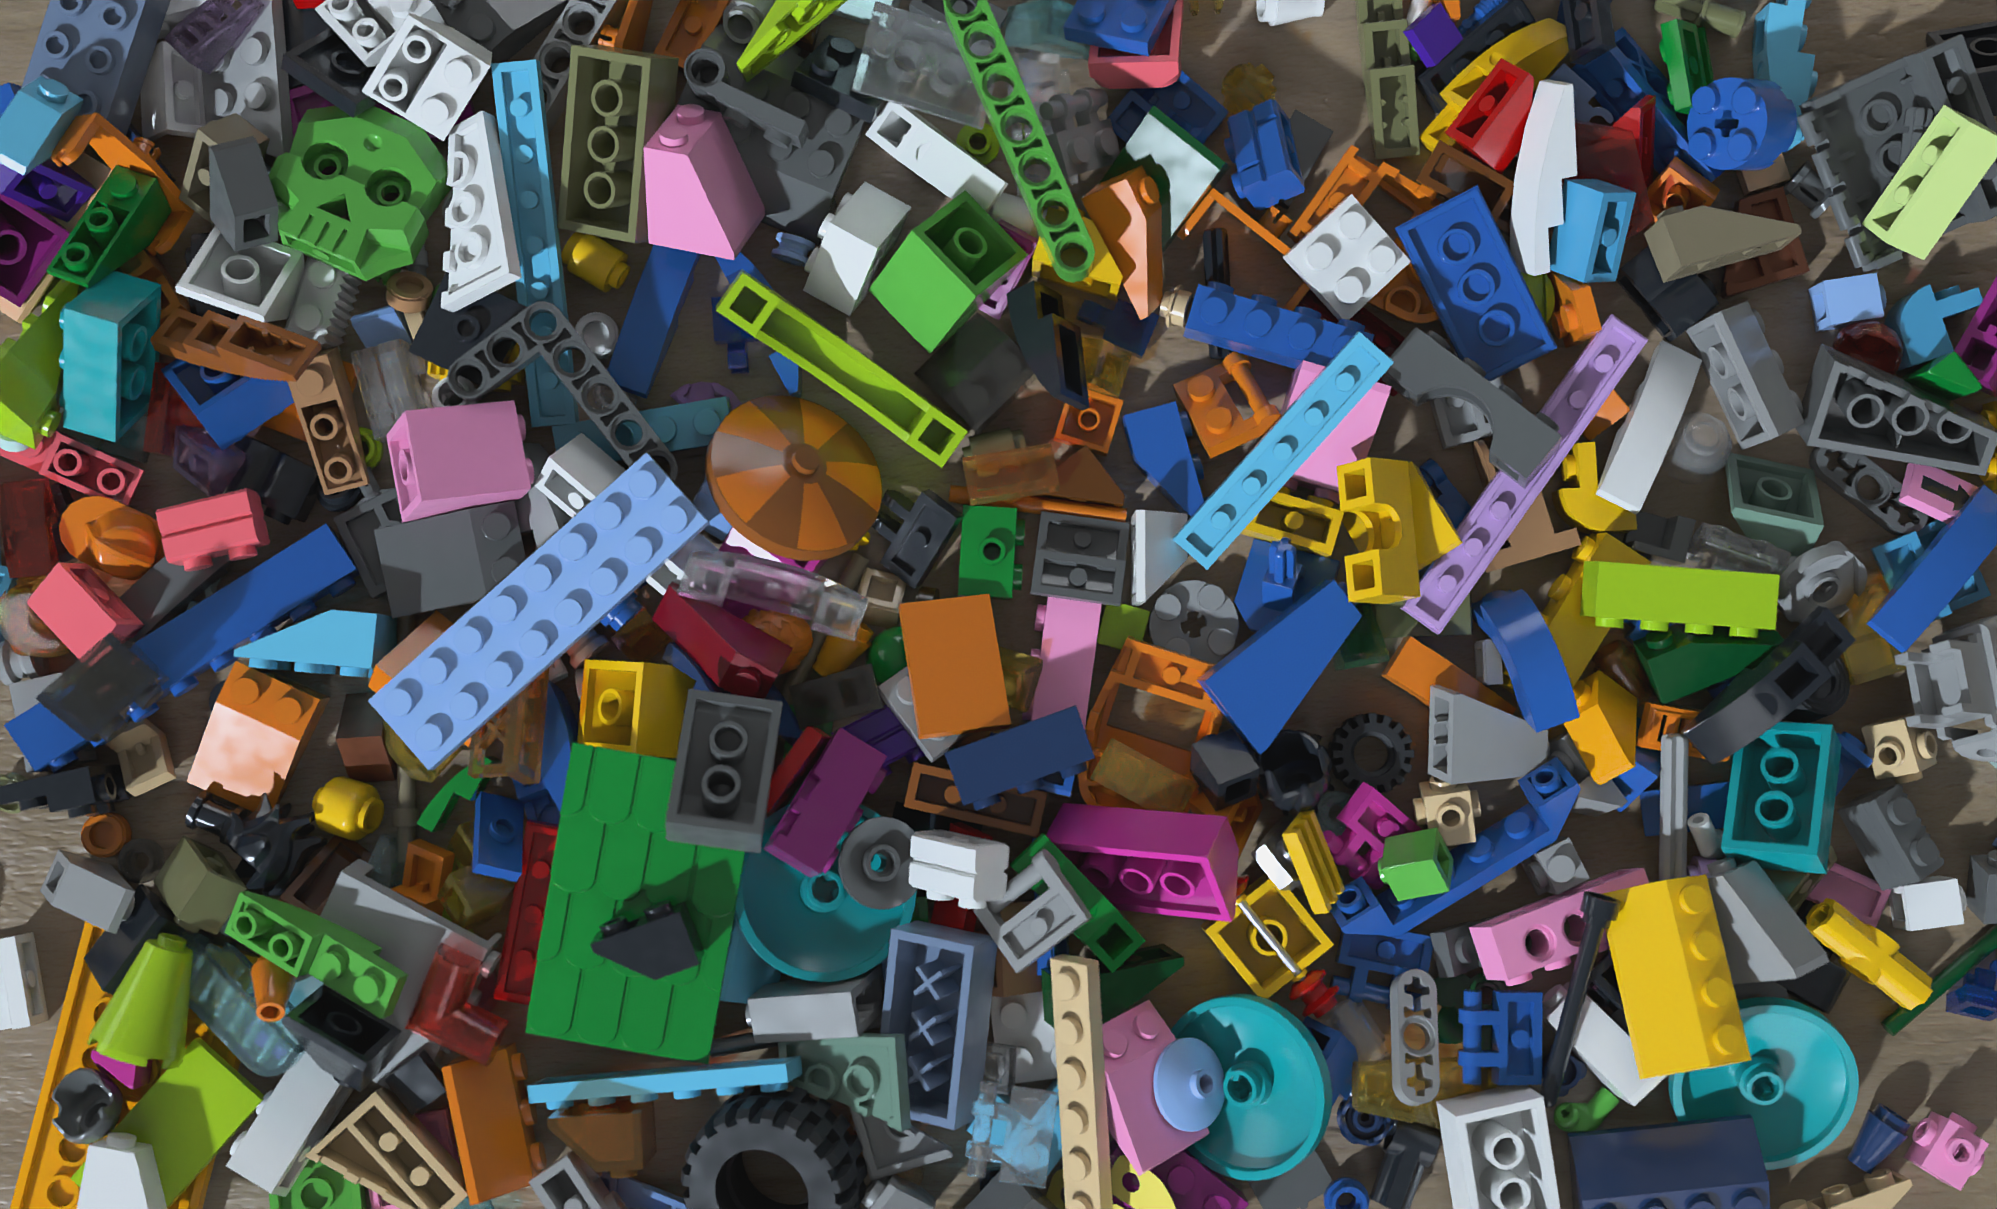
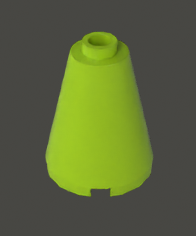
M159 933L158 939H148L91 1030L87 1041L88 1045L98 1042L95 1050L98 1053L137 1066L146 1067L149 1059L163 1060L161 1069L178 1068L182 1064L185 1056L194 954L193 950L186 947V939L173 934Z

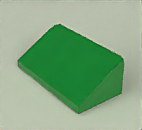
M1954 351L1917 365L1901 377L1905 381L1950 401L1977 392L1982 388L1979 380L1958 353Z

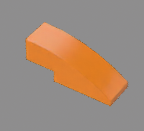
M1411 636L1403 638L1381 674L1387 680L1415 696L1417 701L1429 708L1430 685H1441L1511 715L1516 710L1515 707L1484 684Z

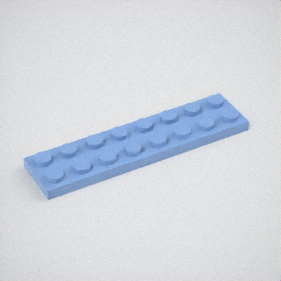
M645 453L372 696L368 702L428 770H434L707 527L710 522L648 453Z

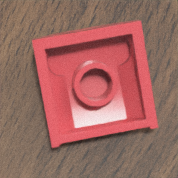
M1184 0L1176 1L1149 56L1090 45L1088 58L1090 77L1098 85L1107 89L1163 88L1175 83L1182 72L1181 44Z

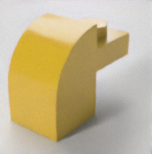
M1595 442L1574 444L1561 462L1563 481H1568L1569 488H1562L1551 493L1553 504L1559 516L1570 527L1577 528V531L1586 534H1622L1637 530L1636 514L1596 495L1598 477Z

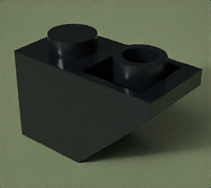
M670 900L661 901L643 910L645 916L628 921L626 916H620L599 926L600 932H597L590 943L593 953L653 980H658L699 965L705 953L686 902L672 906Z

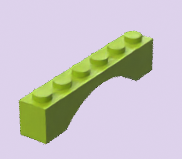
M740 270L716 305L717 312L834 389L941 468L967 434L968 430L958 420L745 270Z

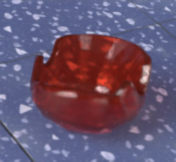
M1875 320L1852 323L1844 327L1836 335L1832 344L1833 349L1892 375L1896 374L1902 362V340L1891 327Z

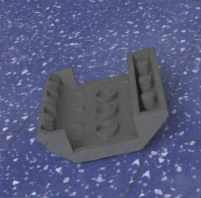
M719 24L702 44L701 48L712 49L722 57L730 76V86L806 121L810 132L802 149L792 144L789 145L788 149H785L763 137L765 132L750 124L747 129H742L724 119L765 207V216L761 222L788 234L810 240L815 245L820 246L822 239L817 237L819 228L829 213H835L837 208L835 197L865 125L871 126L872 124L790 86L794 71L806 59L801 57L802 49L795 45L786 50L749 82H746L741 76L736 63L749 43L742 44L733 41L726 34L723 25ZM705 67L698 72L696 81L710 83L716 79L719 70L714 67ZM688 81L686 82L677 105L696 104L705 110L721 112L723 116L724 112L720 111L719 107L698 98L693 93Z
M1962 34L1896 59L1820 93L1799 105L1802 114L1797 117L1801 131L1807 146H1815L1816 153L1811 155L1824 189L1830 187L1833 194L1828 197L1840 231L1846 229L1849 236L1844 241L1854 267H1862L1863 273L1894 263L1902 259V253L1905 252L1885 243L1862 225V222L1898 172L1902 133H1907L1908 127H1903L1906 109L1911 107L1930 108L1934 112V120L1943 105H1946L1982 123L1997 133V124ZM1997 158L1943 234L1968 223L1984 222L1997 216Z

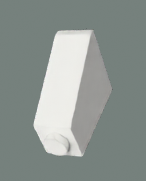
M1569 982L1564 986L1557 984L1543 996V1021L1555 1034ZM1586 994L1571 1051L1580 1061L1586 1064V1067L1611 1093L1635 1107L1666 1076L1646 1079L1639 1078L1630 1036Z
M112 1132L108 1133L107 1137L88 1145L77 1209H167L152 1144L136 1142L137 1136L133 1134Z

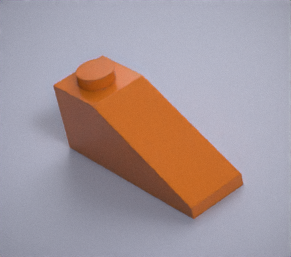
M1141 165L1096 185L1081 198L1090 219L1093 220L1123 276L1121 282L1140 320L1147 318L1161 304L1163 298L1162 206L1159 201V190L1156 183L1151 177L1147 176Z

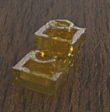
M1113 738L1109 741L1090 777L1092 780L1140 806L1154 811L1183 813L1197 786L1196 783Z

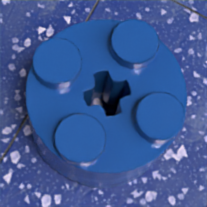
M1736 77L1715 80L1709 85L1697 89L1692 96L1693 108H1690L1687 120L1688 151L1694 159L1700 160L1705 165L1714 169L1746 171L1766 169L1776 163L1773 161L1782 152H1787L1793 143L1797 129L1796 108L1792 100L1787 99L1780 90L1783 88L1773 81Z

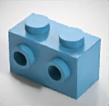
M1565 179L1562 189L1564 224L1554 226L1549 248L1550 270L1583 283L1616 282L1636 192L1598 179Z

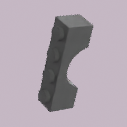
M1415 327L1391 355L1390 359L1394 363L1382 375V381L1416 407L1430 400L1442 397L1459 398L1476 406L1485 415L1492 429L1493 440L1489 451V462L1525 489L1560 448L1562 436L1557 433L1560 429L1559 426L1545 414L1537 412L1536 415H1533L1521 406L1523 400L1509 387L1502 384L1497 388L1485 379L1486 372L1476 362L1467 357L1461 361L1449 352L1450 345L1440 335L1433 331L1425 334Z

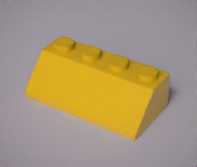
M1707 875L1667 879L1602 893L1621 901L1617 921H1611L1610 928H1605L1639 1078H1653L1750 1061L1751 1056Z

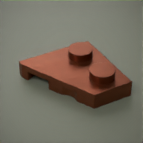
M1783 187L1740 199L1734 206V212L1794 223ZM1799 236L1782 250L1725 265L1720 292L1722 299L1809 272V266Z

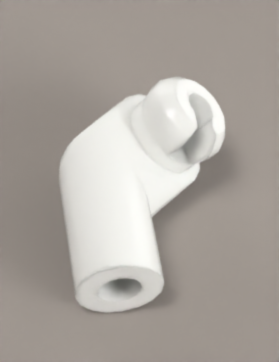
M1707 813L1692 815L1688 819L1687 825L1701 856L1708 859L1726 857L1721 849L1723 830L1714 828Z

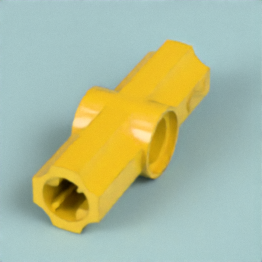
M1826 898L1823 902L1814 905L1805 917L1807 929L1824 946L1840 957L1838 960L1840 965L1859 979L1877 986L1901 1007L1912 1010L1919 1004H1924L1933 992L1931 988L1933 979L1898 952L1900 946L1897 942L1879 929L1861 922L1837 901Z

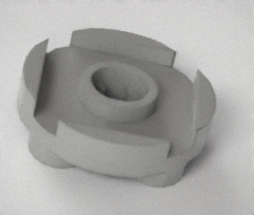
M1831 541L1826 545L1810 549L1798 557H1789L1780 564L1777 574L1780 575L1777 607L1792 623L1793 621L1801 623L1817 606L1827 607L1839 619L1850 610L1846 603L1852 598L1853 594L1855 593L1860 598L1867 582L1866 568L1840 541ZM1821 584L1820 590L1814 591Z
M1201 580L1182 581L1167 588L1155 601L1148 619V631L1152 644L1213 664L1218 663L1233 649L1239 627L1237 611L1231 599L1219 586ZM1189 612L1198 613L1197 618L1202 616L1206 623V627L1200 629V636L1197 638L1189 637L1190 631L1184 634L1181 629V623L1187 621V613Z

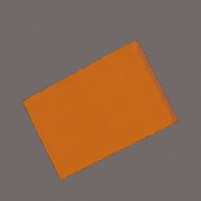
M990 594L900 603L898 609L918 738L926 739L1010 728L1011 719Z

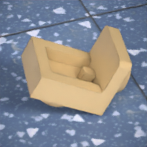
M146 718L137 723L133 720H128L116 728L119 735L106 743V745L118 754L126 791L136 797L176 779L164 732Z

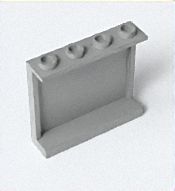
M357 859L341 871L320 917L380 946L382 950L379 957L409 974L393 1014L383 1018V1020L402 1030L379 1075L373 1080V1082L392 1091L384 1079L423 1049L442 1071L441 1067L443 1066L440 1064L445 1053L452 1054L463 1036L464 1030L459 1025L464 1014L469 1017L482 997L483 992L477 989L482 977L489 978L501 958V953L497 952L496 949L503 935L497 932L487 941L370 879L375 867L361 859ZM310 974L298 977L286 1005L285 1015L324 983ZM283 1018L276 1022H270L269 1026L295 1039L282 1025Z

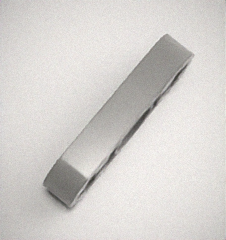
M1411 969L1396 976L1390 986L1392 1087L1396 1097L1402 1103L1409 1106H1418L1432 1101L1437 1096L1440 1088L1437 988L1433 978L1427 972L1420 969ZM1412 980L1414 988L1422 990V996L1414 1000V1013L1423 1011L1424 1016L1412 1015L1404 1017V1012L1413 1009V997L1404 991V987L1412 984ZM1409 1024L1417 1025L1424 1032L1425 1044L1420 1050L1410 1048L1404 1040V1031ZM1425 1057V1063L1416 1065L1417 1080L1424 1081L1425 1089L1417 1091L1416 1095L1415 1088L1407 1085V1078L1415 1076V1062L1406 1064L1405 1058L1418 1059Z

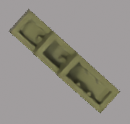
M1355 0L1362 75L1375 160L1420 155L1414 64H1410L1409 40L1403 32L1408 27V21L1403 16L1402 0Z

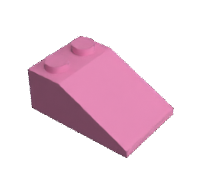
M1150 1000L1102 1024L1108 1130L1139 1176L1209 1134L1208 1127L1195 1132H1186L1173 1127L1158 1108L1153 1088L1155 1066L1161 1052L1167 1045L1175 1041L1176 1038Z

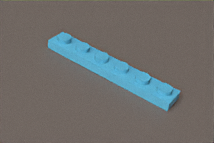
M1357 331L1176 533L1173 540L1208 570L1394 362L1361 332Z
M801 1056L710 1063L709 1065L698 1064L546 1077L527 1085L529 1104L546 1102L547 1110H555L574 1106V1100L588 1099L589 1106L615 1103L618 1096H630L632 1103L648 1102L658 1099V1093L673 1092L674 1099H688L701 1096L702 1089L716 1088L718 1096H727L745 1092L744 1086L760 1085L761 1092H774L787 1089L788 1082L799 1077L803 1072Z

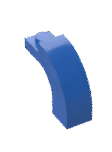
M1511 589L1508 591L1497 590L1484 595L1482 600L1472 603L1473 620L1491 638L1498 649L1510 676L1520 715L1534 731L1538 733L1579 718L1580 715L1572 685L1560 652L1547 624L1528 594L1523 589L1514 592Z

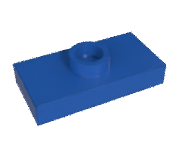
M480 792L475 800L472 873L517 882L522 874L524 804L521 801Z

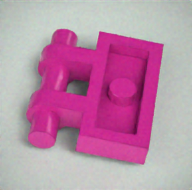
M1362 782L1337 816V819L1347 828L1338 836L1330 830L1324 831L1323 835L1335 864L1346 866L1354 880L1362 876L1367 885L1374 890H1378L1384 885L1378 871V860L1383 857L1385 838L1421 831L1422 829L1374 787ZM1364 842L1367 843L1370 849L1365 855H1359L1357 851Z

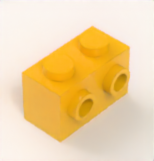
M1282 486L1240 533L1269 543L1281 541L1282 537H1287L1291 539V545L1295 546L1297 550L1329 557L1332 555L1344 512L1334 509V503L1324 498L1308 495L1307 500L1291 496V490Z

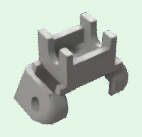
M1996 614L1966 623L1932 638L1933 644L1929 645L1930 648L1921 650V653L1905 652L1894 656L1896 665L1906 666L1915 711L1914 716L1906 718L1907 726L1936 729L1938 738L1944 741L1951 739L1953 749L1961 756L1984 762H1997ZM1984 718L1985 725L1992 728V731L1978 734V730L1950 728V726Z

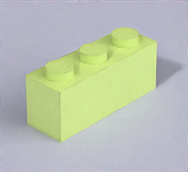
M1943 105L1862 222V225L1885 243L1925 260L1996 160L1997 133L1982 123Z

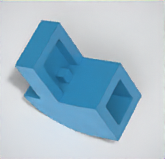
M1929 284L1907 294L1892 306L1885 319L1883 338L1894 373L1954 351L1943 319L1980 306L1983 298L1979 287L1961 292L1959 285L1933 293Z

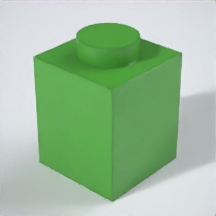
M1436 827L1386 837L1383 857L1378 860V871L1382 882L1385 885L1389 884L1397 901L1450 892L1454 859Z

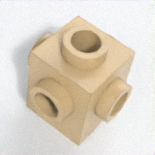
M1915 713L1879 719L1861 728L1866 743L1864 753L1873 760L1869 767L1873 769L1876 780L1894 777L1895 784L1916 781L1923 778V770L1937 764L1936 755L1938 749L1934 735L1927 728L1907 726L1906 718L1914 716Z
M1434 776L1430 777L1429 781L1418 782L1420 798L1413 799L1417 826L1424 825L1425 830L1437 827L1446 846L1476 842L1473 818L1481 817L1477 790L1470 791L1467 783L1451 785Z

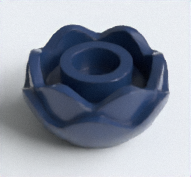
M1358 1089L1352 1091L1348 1099H1343L1339 1104L1337 1123L1342 1135L1349 1142L1375 1146L1392 1129L1394 1114L1389 1101L1384 1095L1375 1090ZM1362 1113H1368L1367 1120H1361Z

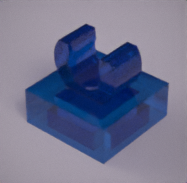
M1977 967L1975 968V974L1967 973L1963 978V986L1946 994V1012L1989 1022L1996 1019L1997 991L1994 990L1996 972Z

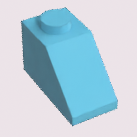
M42 76L21 88L0 117V163L22 175H26L50 158L52 151L74 118L78 116L84 99L71 93L64 84Z

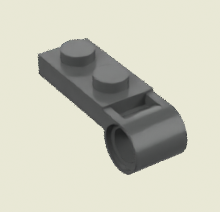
M701 48L693 51L687 57L684 63V74L693 93L698 98L719 107L720 111L724 112L722 117L727 122L742 129H747L750 124L764 131L763 137L779 147L788 149L789 145L792 144L801 149L803 148L810 134L806 121L730 86L728 70L722 57L716 51ZM705 67H714L719 70L716 79L710 83L696 81L698 72Z

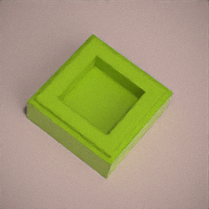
M1122 603L1120 606L1105 605L1096 644L1121 650L1128 636L1143 641L1151 611Z

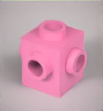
M1931 1112L1928 1118L1921 1120L1914 1129L1912 1135L1913 1143L1904 1158L1941 1182L1961 1191L1969 1176L1976 1174L1983 1165L1985 1159L1984 1152L1989 1143L1974 1135L1978 1127L1960 1115L1952 1112L1949 1118Z

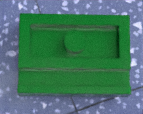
M1674 19L1660 24L1663 39L1660 40L1659 49L1662 59L1668 67L1670 82L1667 84L1668 99L1676 112L1689 115L1690 108H1693V94L1700 87L1712 83L1714 76L1705 27L1697 28L1696 24Z

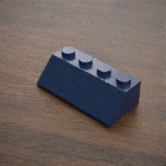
M1750 1114L1567 1133L1573 1209H1770L1769 1180L1754 1121Z

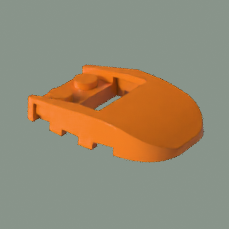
M1351 145L1287 232V235L1297 244L1348 195L1352 194L1363 206L1377 186L1413 213L1409 220L1442 203L1436 198L1438 193L1401 175L1399 169L1385 162H1382L1378 167L1355 155L1359 148ZM1396 236L1394 243L1407 256L1398 236ZM1411 262L1367 302L1376 309L1403 322L1428 323L1439 319Z
M1132 636L1127 637L1090 711L1085 727L1095 756L1094 759L1086 761L1089 770L1078 774L1079 790L1087 805L1188 813L1190 810L1188 800L1199 793V785L1190 773L1191 751L1109 725L1107 722L1119 685L1122 683L1205 710L1194 743L1206 735L1218 734L1223 714L1196 680L1216 664L1141 641Z

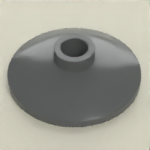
M874 817L859 823L845 838L839 854V874L846 891L861 905L873 909H891L905 903L917 891L918 888L908 884L910 862L913 861V857L910 856L911 836L915 832L906 823L891 817ZM875 854L881 859V865L876 871L871 868V858Z

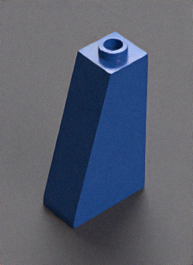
M1335 579L1321 581L1196 679L1243 742L1251 746L1254 753L1261 754L1268 749L1362 617L1355 607L1358 602H1348L1347 584L1343 581L1339 584Z

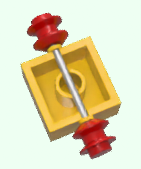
M1266 873L1249 887H1247L1248 874L1237 876L1236 908L1233 921L1207 920L1201 925V928L1256 996L1268 999L1292 980L1294 984L1291 987L1289 999L1292 1001L1301 998L1306 1006L1302 1012L1303 1017L1309 1016L1312 1013L1316 1018L1323 1016L1337 1004L1338 1000L1334 996L1338 992L1339 987H1326L1322 982L1326 974L1324 969L1308 972L1306 967L1334 944L1290 890H1279Z

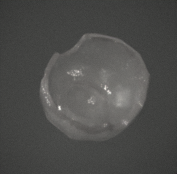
M1689 411L1682 414L1677 430L1662 462L1668 474L1685 484H1702L1719 473L1729 460L1732 450V439L1724 422L1706 412Z

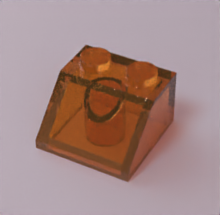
M631 1099L616 1100L615 1103L602 1106H589L588 1102H574V1106L557 1109L547 1118L548 1129L596 1172L610 1171L611 1178L637 1176L638 1170L644 1169L657 1152L654 1100L641 1103H632Z

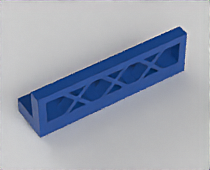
M1624 27L1614 32L1617 45L1615 48L1586 65L1575 64L1571 68L1597 92L1594 98L1612 114L1615 122L1646 95H1656L1653 167L1659 175L1675 156L1710 182L1725 171L1711 168L1690 155L1687 136L1688 114L1675 111L1667 95L1668 79Z

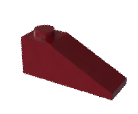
M673 581L668 586L652 618L719 687L738 696L765 699L793 649L789 645Z

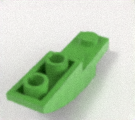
M249 891L239 893L224 932L295 977L310 974L380 1019L393 1014L409 975L379 957L382 948L366 938L317 914Z

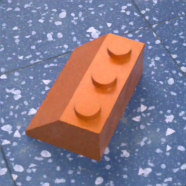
M516 1043L465 1053L441 1067L470 1205L479 1204L530 1186L529 1181L538 1175L542 1169H546L547 1159L543 1143L541 1141L536 1142L533 1125L537 1124V1110L535 1103L529 1104L523 1080L528 1078V1067L524 1054L522 1052L517 1053Z

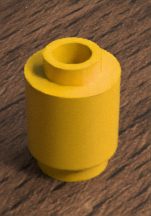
M580 232L573 233L561 253L562 262L567 265L569 272L605 293L612 287L619 289L630 272V266L626 264L628 255L595 235Z

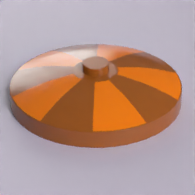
M784 395L763 396L748 400L725 416L709 442L705 459L707 484L716 506L738 533L765 551L781 557L804 561L832 558L843 554L858 544L878 516L883 490L881 474L876 459L861 435L843 418L824 406L806 399Z

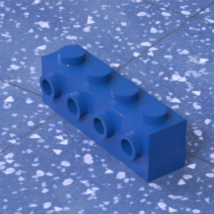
M1209 281L1207 286L1198 284L1183 335L1186 338L1296 369L1303 360L1326 367L1357 331L1361 332L1371 342L1374 334L1364 332L1365 326L1358 322L1339 319L1338 324L1320 319L1322 314L1316 310L1299 306L1295 307L1294 311L1277 307L1278 301L1271 297L1252 294L1251 299L1233 294L1234 288L1213 281Z

